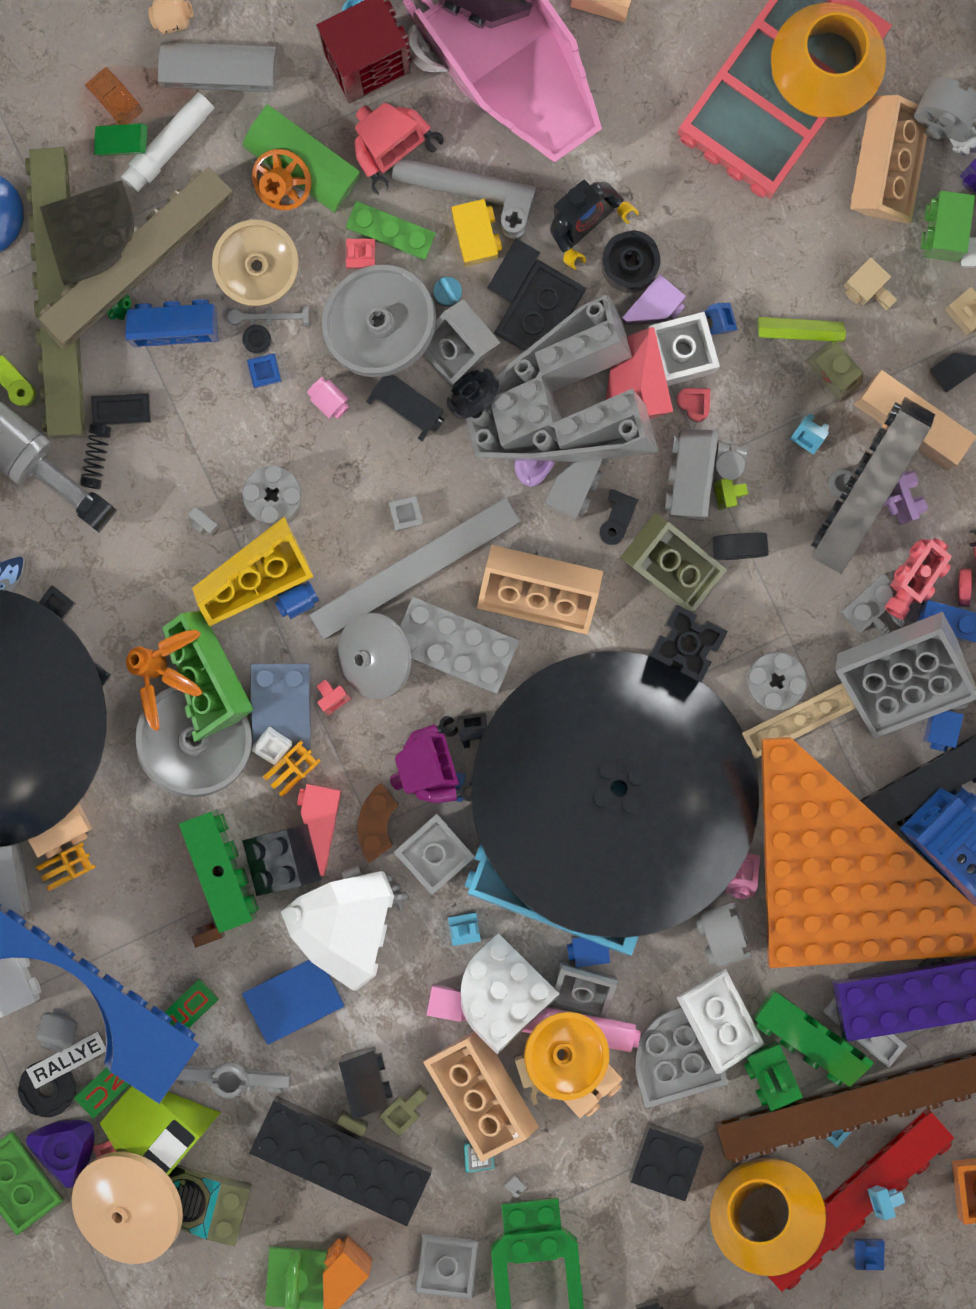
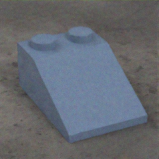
M251 664V705L254 709L252 712L253 745L270 726L292 741V747L289 750L301 740L303 742L302 746L306 750H311V664Z

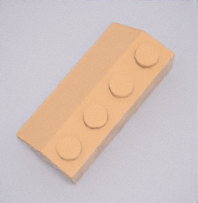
M899 95L873 96L870 100L850 209L866 216L912 223L927 141L926 128L914 118L918 104Z
M491 545L477 609L588 635L600 591L603 571Z
M475 1031L459 1038L423 1062L481 1162L527 1140L539 1128L499 1057Z

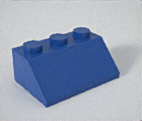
M193 300L192 305L183 306L178 301L164 302L163 307L152 308L150 303L135 304V309H127L125 337L132 347L219 342L217 309L214 303L209 304V300Z

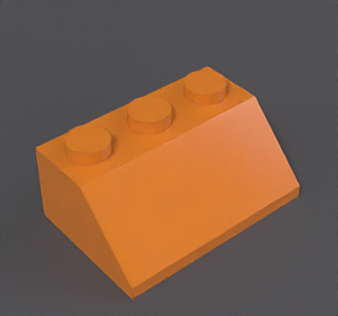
M349 1235L343 1240L337 1238L327 1250L328 1253L323 1262L325 1264L323 1272L324 1309H339L369 1277L373 1258Z

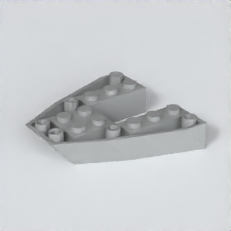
M607 295L580 306L513 360L497 376L499 389L493 401L480 413L466 418L475 457L514 461L578 462L659 452L646 404L633 389L566 418H561L555 391L632 358L620 311Z

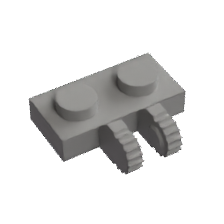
M882 574L841 611L842 615L858 633L863 632L870 624H873L882 635L891 632L890 628L878 618L886 611L884 607L891 597L894 598L897 594V591L890 586L892 581L885 574ZM886 611L896 625L902 627L906 624L905 620H900Z

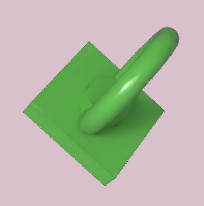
M270 1246L265 1306L285 1307V1309H323V1272L325 1268L323 1262L326 1259L327 1250Z

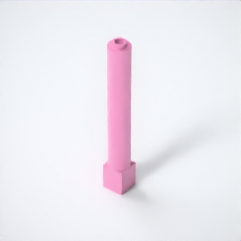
M432 984L427 1016L459 1022L461 1020L467 1021L461 1006V989ZM547 1007L522 1032L531 1034L532 1030L548 1016L570 1011ZM581 1014L593 1020L601 1028L607 1039L609 1049L631 1053L632 1047L638 1048L641 1031L636 1030V1024Z

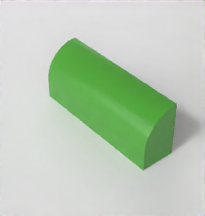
M268 104L250 127L242 144L246 150L257 158L272 149H285L298 155L305 162L311 175L312 182L309 195L334 214L361 178V173L358 169ZM279 154L282 168L285 169L293 159ZM272 155L265 158L263 162L273 169ZM297 164L291 176L305 178L302 168ZM305 184L296 185L301 190H305Z

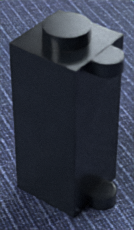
M395 375L382 377L366 403L372 405L377 400L421 431L418 439L422 442L431 431L436 433L445 421L442 418L444 414L443 409Z

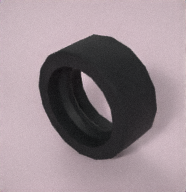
M736 533L714 536V559L736 560L766 557L769 555L767 533Z

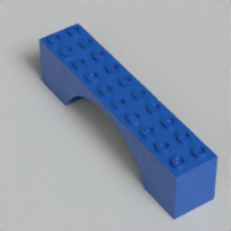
M0 909V959L29 958L45 961L63 968L81 980L95 998L103 1017L106 1031L104 1064L110 1072L160 1104L200 1045L193 1039L196 1034L178 1021L175 1025L171 1024L172 1018L155 1005H153L151 1010L147 1008L148 1002L131 989L128 993L122 991L124 986L107 973L104 977L98 975L100 970L83 957L80 961L74 959L75 953L59 941L56 945L50 943L51 937L35 925L31 929L26 927L25 923L27 921L13 910L9 909L5 913Z

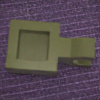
M420 1085L407 1100L399 1095L380 1114L379 1118L400 1137L420 1117V1114L415 1109L428 1097L429 1092Z

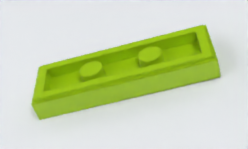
M758 317L757 321L758 335L762 338L843 342L846 337L844 322L770 317Z

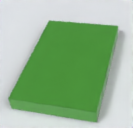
M11 1131L0 1140V1214L17 1236L60 1204L64 1198L16 1133Z

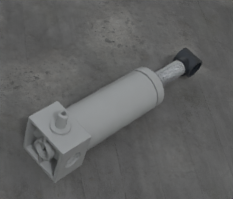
M0 401V471L18 485L22 484L29 477H36L44 485L46 484L47 487L56 492L57 495L66 500L67 503L76 508L77 516L100 533L117 512V509L97 493H88L83 487L81 488L79 484L74 482L73 479L71 480L69 476L47 460V454L52 447V441Z

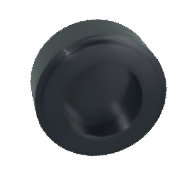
M252 325L244 331L242 341L250 353L263 354L270 348L272 338L264 326Z

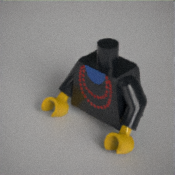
M584 179L570 189L554 206V219L550 226V232L561 252H565L563 257L564 263L574 270H577L574 265L575 260L578 259L585 264L586 257L572 247L610 215L615 208H617L618 216L627 224H630V222L626 219V215L630 211H634L637 216L639 215V212L631 203L623 202L624 198L608 182H593L590 185Z

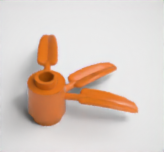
M197 630L184 631L158 643V650L140 646L134 647L126 657L128 671L133 675L144 677L145 687L140 689L142 707L148 724L155 731L159 730L160 724L154 687L150 685L149 679H155L163 675L162 681L174 689L192 696L202 695V690L194 682L172 668H167V661L165 659V656L198 639L201 633Z

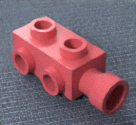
M933 538V540L921 539L911 547L909 558L895 571L894 580L890 584L897 591V594L894 598L891 597L884 607L888 613L900 620H904L910 611L909 606L911 603L925 602L932 597L935 592L933 584L938 577H944L951 567L948 562L952 556L946 552L948 546L943 541L937 538Z

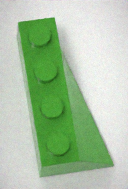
M201 611L181 613L162 627L165 638L189 630H197L201 633L198 639L170 654L172 663L177 665L178 672L194 682L202 690V695L200 696L184 693L188 705L185 706L188 718L192 719L195 730L192 732L194 742L234 725L254 711L218 639Z

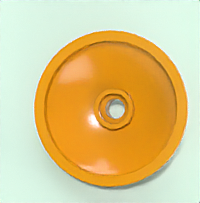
M560 1012L543 1019L529 1035L524 1052L526 1071L534 1086L551 1098L567 1101L582 1098L598 1087L607 1072L609 1064L607 1039L601 1028L584 1015L573 1012ZM560 1049H563L564 1057L559 1060L557 1053Z

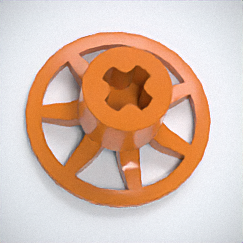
M272 149L263 153L255 162L252 171L253 186L257 195L264 203L274 209H295L309 196L312 182L309 169L298 155L289 150ZM279 154L293 159L285 169L282 168ZM273 155V169L261 165L265 158ZM297 164L302 168L305 178L291 176ZM258 171L264 174L260 181L258 180ZM305 184L304 193L299 198L292 186ZM288 195L295 201L292 204H280L282 197Z

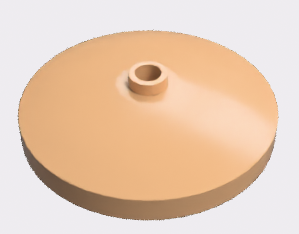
M111 1152L99 1156L82 1170L73 1187L72 1209L78 1228L97 1251L110 1259L128 1264L150 1262L166 1252L179 1235L183 1212L178 1191L169 1176L157 1164L143 1156L130 1152Z

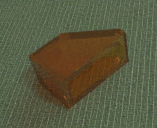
M107 67L85 84V87L118 125L129 124L143 112L138 101Z

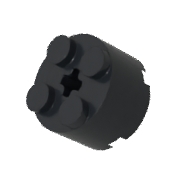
M631 230L617 234L610 239L605 247L601 264L602 274L607 282L616 290L625 293H638L654 281L661 263L660 253L655 241L646 233ZM631 256L635 257L636 265L626 266L627 261L625 259L629 260Z

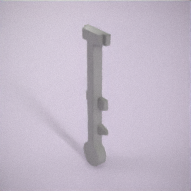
M303 306V313H272V308H266V313L255 314L254 309L250 308L249 314H242L239 310L234 309L228 313L227 317L233 325L240 324L242 320H249L252 326L255 320H266V326H272V320L303 319V326H309V306Z

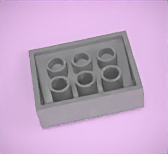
M943 612L837 654L835 671L873 739L976 700V685L957 638Z

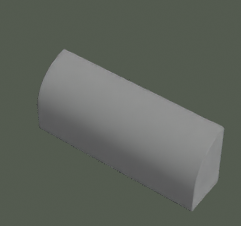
M161 42L158 61V83L161 88L275 92L277 47Z

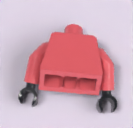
M383 103L374 111L367 105L363 106L356 114V118L360 121L355 127L358 134L354 141L356 159L366 176L371 177V188L376 195H379L378 190L374 186L376 182L382 181L387 190L389 187L388 180L383 176H379V170L382 173L386 172L424 141V137L426 138L425 147L430 152L437 150L430 139H436L441 145L444 142L442 134L431 132L429 124L414 109L398 106L394 108L388 103Z

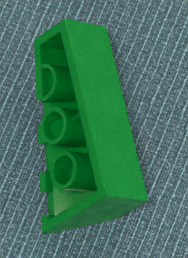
M774 989L770 991L753 1015V1018L758 1022L755 1027L768 1036L772 1032L781 1038L779 1044L793 1053L797 1049L805 1056L802 1060L817 1070L821 1066L829 1073L826 1077L838 1086H841L844 1082L851 1087L874 1063L866 1054Z

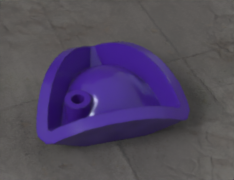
M84 1120L58 1121L31 1132L27 1136L26 1144L41 1164L63 1186L71 1188L74 1187L79 1174L89 1163L94 1145V1128L89 1122Z

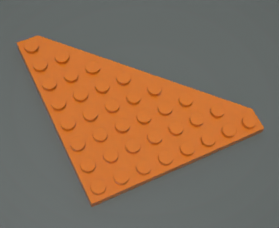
M791 737L761 738L768 967L783 968L976 955V907Z

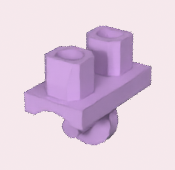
M915 471L903 473L884 506L888 507L891 516L896 515L899 525L920 518L919 515L928 510L925 499L922 496L913 499L909 488L918 485Z

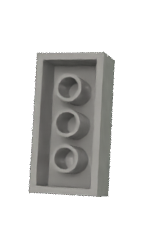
M413 596L400 625L410 646L411 659L495 694H498L519 643L517 639Z

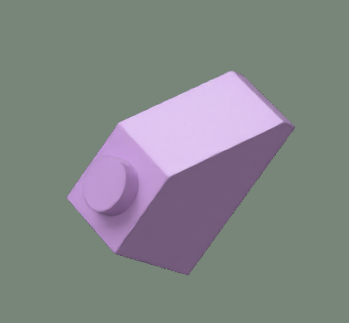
M659 274L622 317V322L624 325L663 323L670 316L676 319L686 307L682 304L686 296Z

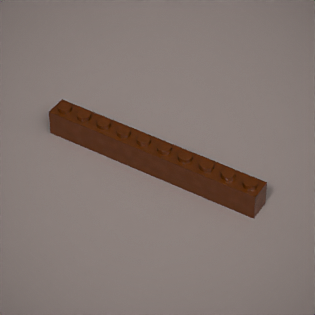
M976 1052L854 1084L851 1087L847 1086L799 1099L772 1112L769 1108L715 1122L726 1161L731 1159L733 1163L747 1160L749 1154L759 1152L760 1155H766L777 1151L776 1147L786 1144L789 1148L800 1146L805 1143L804 1139L815 1137L816 1140L829 1138L832 1136L833 1131L843 1129V1132H851L860 1129L859 1124L871 1122V1125L881 1124L888 1121L887 1117L898 1114L899 1117H906L915 1114V1109L925 1106L927 1110L942 1107L944 1101L954 1099V1102L968 1100L971 1098V1094L976 1093Z

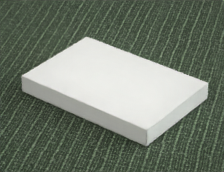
M726 969L717 971L676 997L716 1074H721L765 1045Z

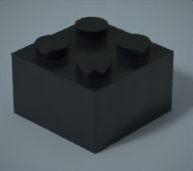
M307 824L242 840L256 896L297 888L321 880Z
M647 1122L629 1174L630 1183L686 1202L704 1149L702 1141Z

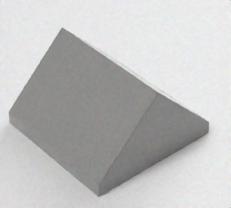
M561 961L554 984V989L559 993V996L550 1005L581 1014L605 1018L615 993L618 979L616 976L584 967L576 968L573 964Z

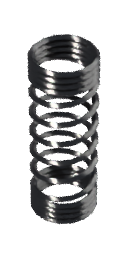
M89 424L88 432L95 435L87 437L98 443L86 444L87 447L94 450H87L85 454L94 458H85L83 461L93 466H83L82 469L93 474H81L79 485L100 490L101 480L85 476L102 477L103 474L86 468L104 469L105 467L86 460L106 461L105 458L89 453L106 454L108 452L90 445L108 446L109 444L91 437L110 438L112 428L99 424Z

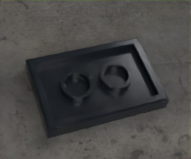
M537 259L495 330L494 335L525 352L574 312L587 288Z

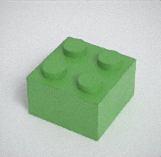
M940 190L934 198H931L930 204H926L924 221H928V227L926 232L922 233L920 249H925L923 258L958 262L968 253L975 195Z

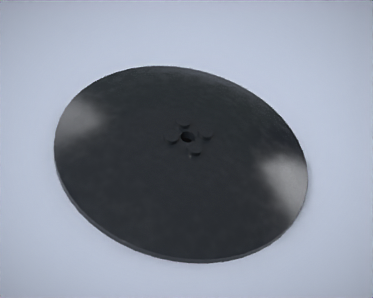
M602 651L569 657L549 665L521 683L497 709L486 727L478 746L471 779L472 813L479 841L485 856L504 885L533 912L556 925L585 935L604 938L639 937L664 931L690 919L711 904L727 888L747 856L753 841L759 810V784L751 748L742 735V728L724 702L704 683H698L679 673L680 668L671 664L668 667L647 655L625 651ZM619 781L626 786V794L624 796L617 797L611 792V784L613 782Z

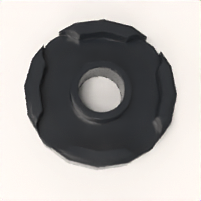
M484 369L482 372H479V370L469 372L454 384L451 390L453 395L451 398L448 397L446 401L447 408L454 416L460 419L475 416L483 411L495 398L499 389L498 378L489 369Z
M40 1060V1061H38V1062H35V1063L31 1064L28 1068H30V1067L36 1065L37 1063H39V1062H41V1061H43V1060ZM25 1070L21 1075L18 1087V1096L22 1105L29 1113L40 1117L51 1118L63 1113L72 1104L76 1095V1081L72 1072L69 1071L50 1081L54 1085L55 1091L53 1095L45 1096L40 1092L39 1088L35 1089Z

